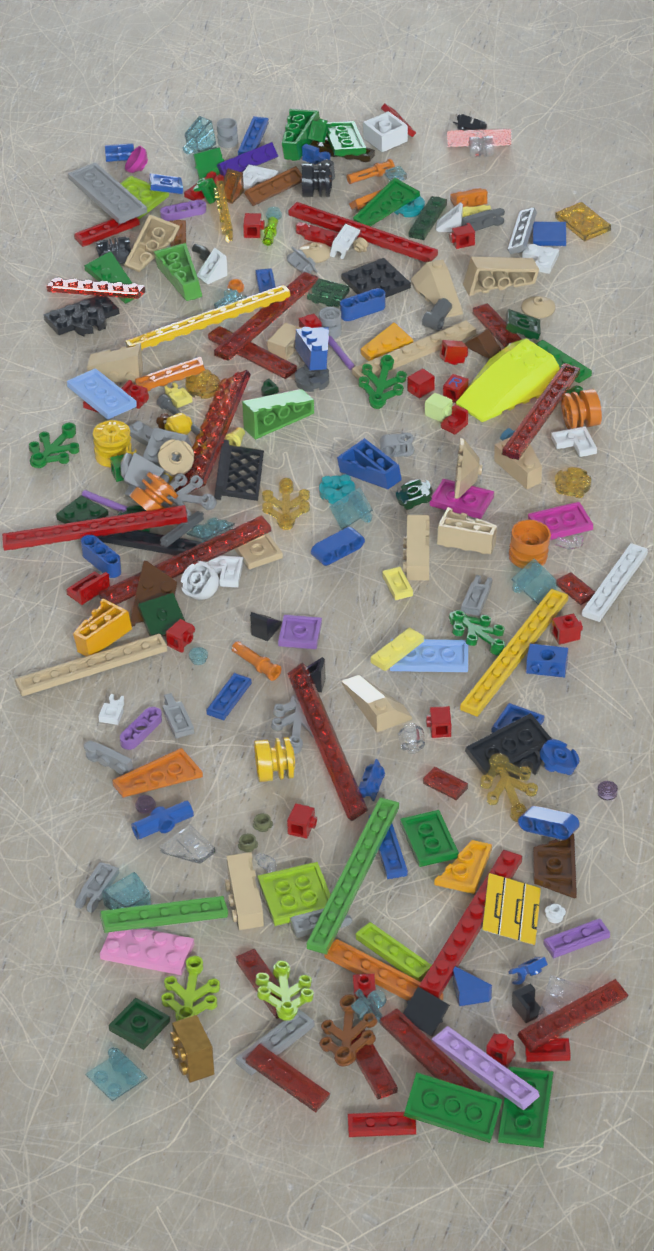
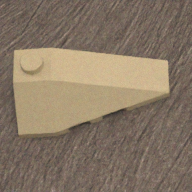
M149 214L124 266L140 272L155 258L154 251L165 249L174 241L180 226Z
M444 260L427 262L411 278L415 291L418 294L422 293L425 296V300L431 301L434 305L439 299H448L452 303V309L446 317L463 315L457 293Z
M460 438L456 465V499H459L477 482L478 475L482 474L483 464H479L480 458L463 438Z
M357 675L342 681V685L376 732L412 720V716L403 704L362 676Z

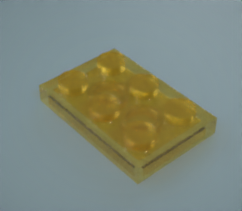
M583 202L555 212V218L559 222H566V227L584 242L611 231V224Z

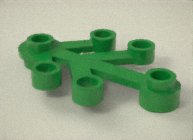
M384 355L380 359V368L382 370L379 379L372 372V365L364 364L362 366V374L367 377H360L358 385L369 395V403L374 409L382 408L386 404L387 399L403 394L404 387L398 383L406 381V372L398 371L396 377L386 381L388 371L393 369L394 359L391 355ZM369 379L377 388L376 392L369 385ZM393 386V390L383 393L384 389Z
M70 422L63 424L62 434L52 444L50 443L49 432H41L39 440L43 443L45 450L40 452L39 442H30L29 451L33 453L30 458V465L34 468H43L50 462L59 461L61 464H67L70 460L69 454L66 451H69L71 454H77L80 451L79 444L73 442L68 445H60L67 438L70 439L75 436L76 425Z
M461 610L450 612V624L453 625L452 633L456 636H463L466 627L467 637L465 642L467 645H477V636L490 644L489 651L493 655L499 656L506 647L502 639H493L486 634L503 636L505 627L499 624L494 625L493 628L488 627L491 623L490 616L481 615L480 618L467 616Z

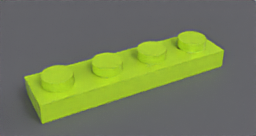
M371 922L356 933V940L404 974L420 982L432 966Z

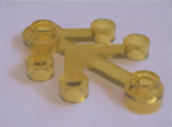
M283 478L279 482L282 501L275 498L271 490L262 492V499L266 501L262 504V511L276 518L277 524L283 530L293 528L295 519L303 513L310 511V503L307 501L310 499L309 490H300L299 496L290 501V493L294 490L293 481L290 478ZM273 505L281 509L282 513L273 509ZM299 505V508L297 510L290 513L291 509Z
M494 754L489 759L491 769L487 775L481 777L480 785L484 789L491 788L493 779L499 773L501 779L495 789L487 794V803L490 805L498 804L499 797L505 789L512 805L510 817L513 821L518 822L519 817L527 809L519 802L514 788L533 797L537 794L538 786L535 783H523L508 774V772L518 775L521 780H529L531 777V769L529 767L519 768L509 763L507 756Z

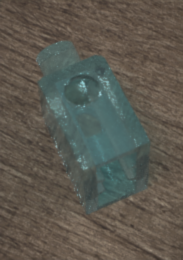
M199 116L185 132L186 145L183 147V151L186 154L191 152L196 154L201 150L209 149L216 145L211 120Z
M135 872L102 891L104 906L110 910L151 905V894Z

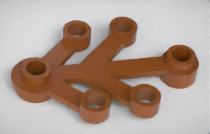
M352 994L345 995L340 1000V1006L343 1012H345L343 1031L335 1026L332 1020H325L321 1024L325 1034H332L342 1041V1046L340 1047L334 1044L330 1037H324L319 1042L322 1050L332 1052L335 1055V1062L342 1067L352 1064L356 1059V1053L364 1045H371L376 1041L373 1031L366 1030L362 1033L361 1038L351 1045L352 1040L365 1028H372L377 1024L375 1015L367 1013L353 1028L354 1013L357 1012L359 1003Z

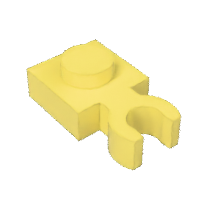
M172 383L173 388L164 386L165 394L171 398L172 403L177 408L193 402L192 396L184 388L178 389L176 383Z

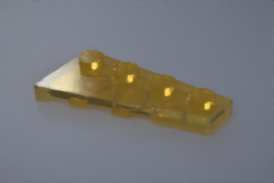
M216 181L217 188H214V196L217 198L216 206L217 210H219V221L222 223V235H225L226 241H233V229L223 181Z

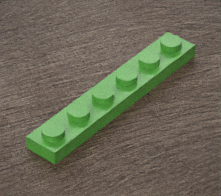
M224 896L100 912L104 933L228 917Z

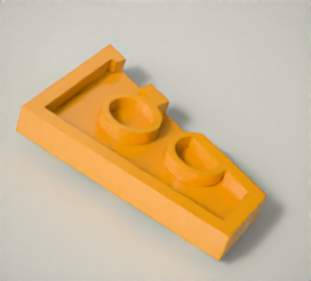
M392 323L361 348V355L366 360L371 361L413 343V339L396 323Z
M471 840L458 854V858L445 868V872L435 878L434 885L475 894L492 851V844Z

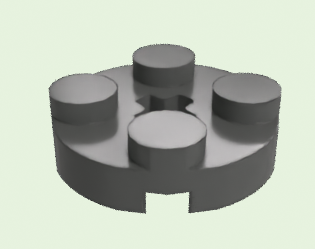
M304 364V367L299 368L295 373L297 387L307 392H314V389L319 388V391L325 389L329 385V369L309 370L306 364Z

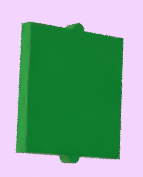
M220 147L193 154L199 180L206 178L207 174L211 171L216 172V176L220 174L217 164L225 161L222 158Z

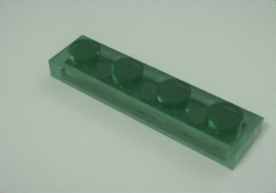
M431 196L409 230L410 238L425 240L446 207L447 199Z

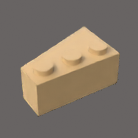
M141 343L136 344L134 347H121L120 350L116 351L107 350L90 354L87 372L96 368L112 382L126 383L128 380H132V383H136L135 379L142 377L143 373Z
M447 507L438 525L437 544L444 547L460 548L465 551L471 550L482 554H492L496 545L497 526L478 518L476 521L469 519L467 514H456L452 512V508Z

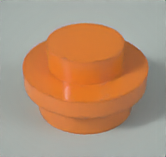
M233 279L229 282L227 289L233 294H239L244 290V284L239 279Z

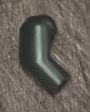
M194 244L192 247V251L199 253L200 259L204 261L211 254L205 246Z

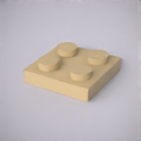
M267 531L233 542V548L240 557H243V562L248 569L283 558L282 551Z

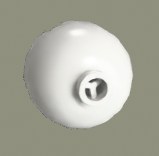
M198 561L199 563L189 565L184 571L181 578L183 583L182 591L191 598L204 600L213 596L217 591L219 577L211 565Z

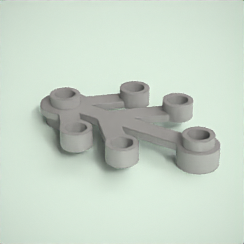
M182 473L177 474L175 481L170 485L174 490L179 486H184L187 483V477ZM198 475L193 476L188 485L176 492L178 495L177 499L171 495L167 497L169 500H174L177 506L185 505L184 502L201 504L206 510H212L217 504V500L211 494H204L203 496L188 495L195 488L202 486L203 480ZM163 501L162 505L164 508L171 507L170 504ZM186 508L188 518L192 513Z
M294 694L289 703L285 705L276 704L273 710V714L277 717H283L286 712L295 710V713L283 719L274 718L271 724L273 730L281 731L283 727L293 723L292 736L289 739L294 749V754L301 752L303 741L300 738L301 724L310 732L313 738H320L323 732L321 726L313 725L303 715V711H305L315 724H322L325 717L324 713L315 711L310 706V699L304 694Z

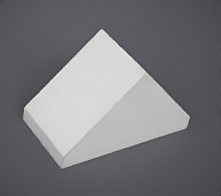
M461 202L437 220L436 231L452 233V228L462 226L463 204Z
M214 248L197 276L207 284L227 276L226 256L217 248Z

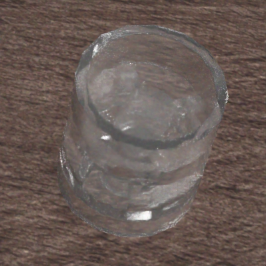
M483 136L482 139L470 137V157L476 158L481 155L484 157L494 156L493 136Z

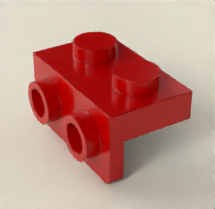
M94 571L67 588V595L80 605H83L110 588L109 574L105 572L100 575Z

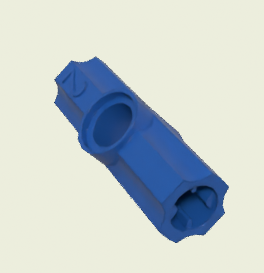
M188 800L167 809L160 806L155 808L150 816L131 823V828L137 840L158 831L165 834L170 832L175 827V824L193 817L194 811Z

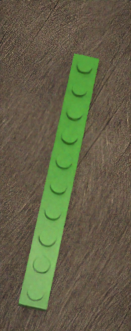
M379 798L306 943L308 950L327 955L399 810V802Z

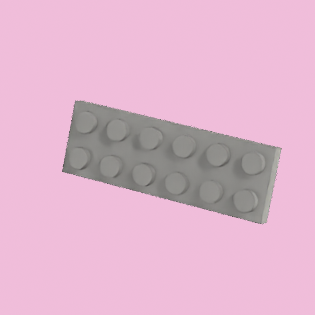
M96 162L68 173V179L119 224L147 213V207Z

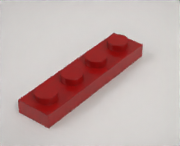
M135 217L119 224L116 220L111 219L74 233V237L84 247L139 226L140 221Z

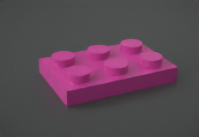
M443 478L432 496L430 506L443 510L449 507L453 509L452 512L465 513L467 516L481 519L494 498V491L471 486L459 499H456L455 481Z
M580 502L528 514V520L542 522L549 528L551 533L550 540L593 530V523Z

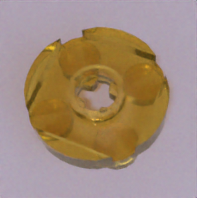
M205 369V371L198 375L186 377L185 388L193 398L196 395L201 396V399H208L217 395L220 388V379L215 374H212L210 370Z
M569 467L564 472L560 470L555 476L556 492L582 498L584 493L588 492L591 488V476L589 477L584 469Z

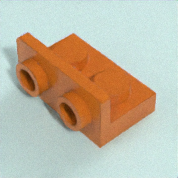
M474 188L463 192L459 191L450 194V200L454 207L460 202L463 204V207L487 204L488 191L481 188Z

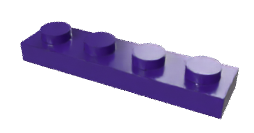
M273 142L221 162L217 164L220 174L226 179L244 172L248 165L258 166L279 156Z

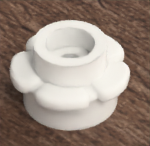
M552 904L545 908V915L549 922L559 923L563 920L566 911L564 908H561V905Z

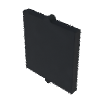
M417 987L411 1000L407 1001L408 1005L400 1018L428 1035L433 1036L439 1024L443 1022V1017L450 1005Z

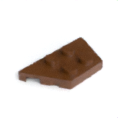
M146 560L143 562L130 621L132 627L137 623L144 622L137 607L138 604L170 593L176 594L178 582Z
M574 834L566 840L558 842L555 839L547 844L533 847L534 884L571 898H577Z

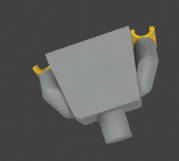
M129 446L126 447L121 461V476L124 478V482L129 485L125 492L126 496L130 497V494L136 487H140L143 490L147 488L142 480L145 479L149 483L152 482L147 476L148 472L160 476L167 483L173 480L174 477L165 473L164 469L136 454V449L134 452H129Z

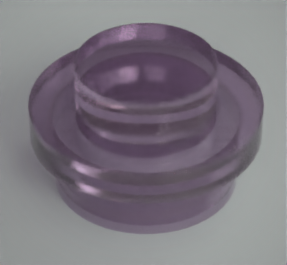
M142 795L137 799L135 806L139 813L148 814L156 808V803L151 796Z

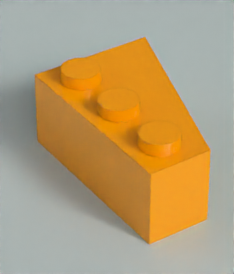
M102 599L98 609H93L91 612L92 616L88 620L85 619L73 633L77 652L84 656L99 653L131 631L132 626L127 610Z

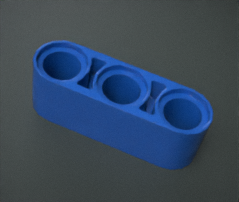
M377 288L343 299L340 302L341 319L352 321L384 310L386 307L385 291Z
M347 527L316 543L311 549V555L324 566H327L359 550L364 545L365 538L354 528Z
M86 535L82 537V556L102 573L107 572L109 578L119 577L121 575L120 556L96 536Z
M531 806L518 819L519 826L526 832L562 840L568 839L580 826L578 818L571 813L538 806Z

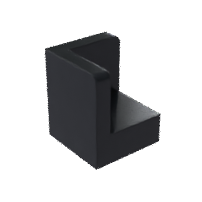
M532 984L512 992V1007L525 1023L544 1015V1011L535 1001L536 989Z

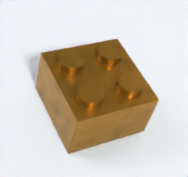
M194 1015L173 1022V1032L170 1033V1037L174 1046L171 1047L174 1059H179L180 1061L179 1068L182 1075H186L190 1083L215 1075L213 1047L198 1016Z

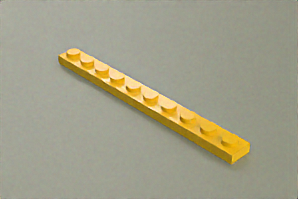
M285 285L131 338L125 342L128 348L141 343L142 351L143 348L157 346L160 342L171 341L177 336L188 335L191 331L205 329L208 325L219 324L225 319L236 318L239 314L253 312L256 308L267 307L270 303L284 301L287 297L291 296L290 291Z
M554 589L547 593L460 704L461 711L476 717L480 715L528 653L529 645L535 644L552 622V618H555L566 604L568 594Z

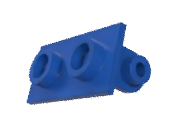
M375 759L374 764H370L365 768L362 777L363 781L360 782L357 789L360 798L370 796L372 801L376 799L382 780L385 777V770L380 765L378 759Z

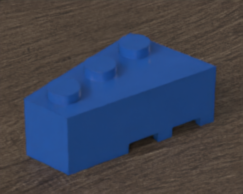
M303 327L302 329H296L295 349L309 370L327 369L329 327Z
M365 438L337 457L341 473L379 487L390 489L402 480L399 465Z

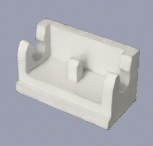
M345 224L333 241L330 256L335 257L337 251L341 253L340 258L343 259L346 251L357 239L360 230Z

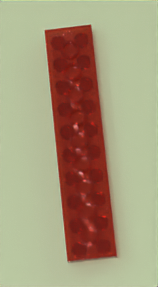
M248 370L237 372L232 377L224 378L218 383L217 391L214 393V398L209 405V410L205 415L203 424L200 426V431L192 447L194 461L191 469L184 474L187 477V483L184 486L177 487L174 490L175 492L188 485L191 478L195 475H198L203 480L201 487L206 485L251 376Z

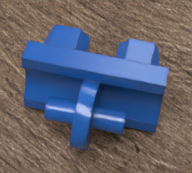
M134 144L105 145L106 162L128 160L134 151Z

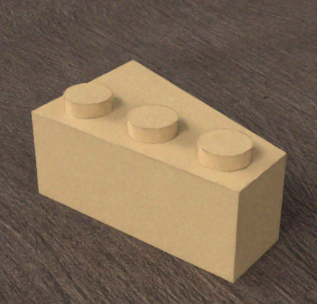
M524 431L495 444L494 461L523 487L529 489L541 483L542 465Z
M407 515V537H403V548H407L403 549V560H407L403 561V573H407V580H429V515Z
M251 852L227 856L228 879H224L226 892L230 891L231 893L228 894L229 906L234 907V910H231L233 922H237L239 930L264 926L263 909L259 889L255 881L256 873L253 870Z

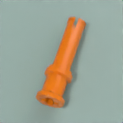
M388 159L383 163H375L373 167L347 174V181L349 184L374 176L382 177L383 174L394 173L395 165L392 159Z
M239 641L232 645V652L255 666L257 672L267 675L269 680L274 681L280 676L281 666L271 663L269 658L259 656Z

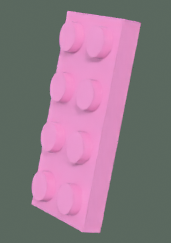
M144 928L109 932L100 952V959L182 976L186 960L189 958L194 947V938Z

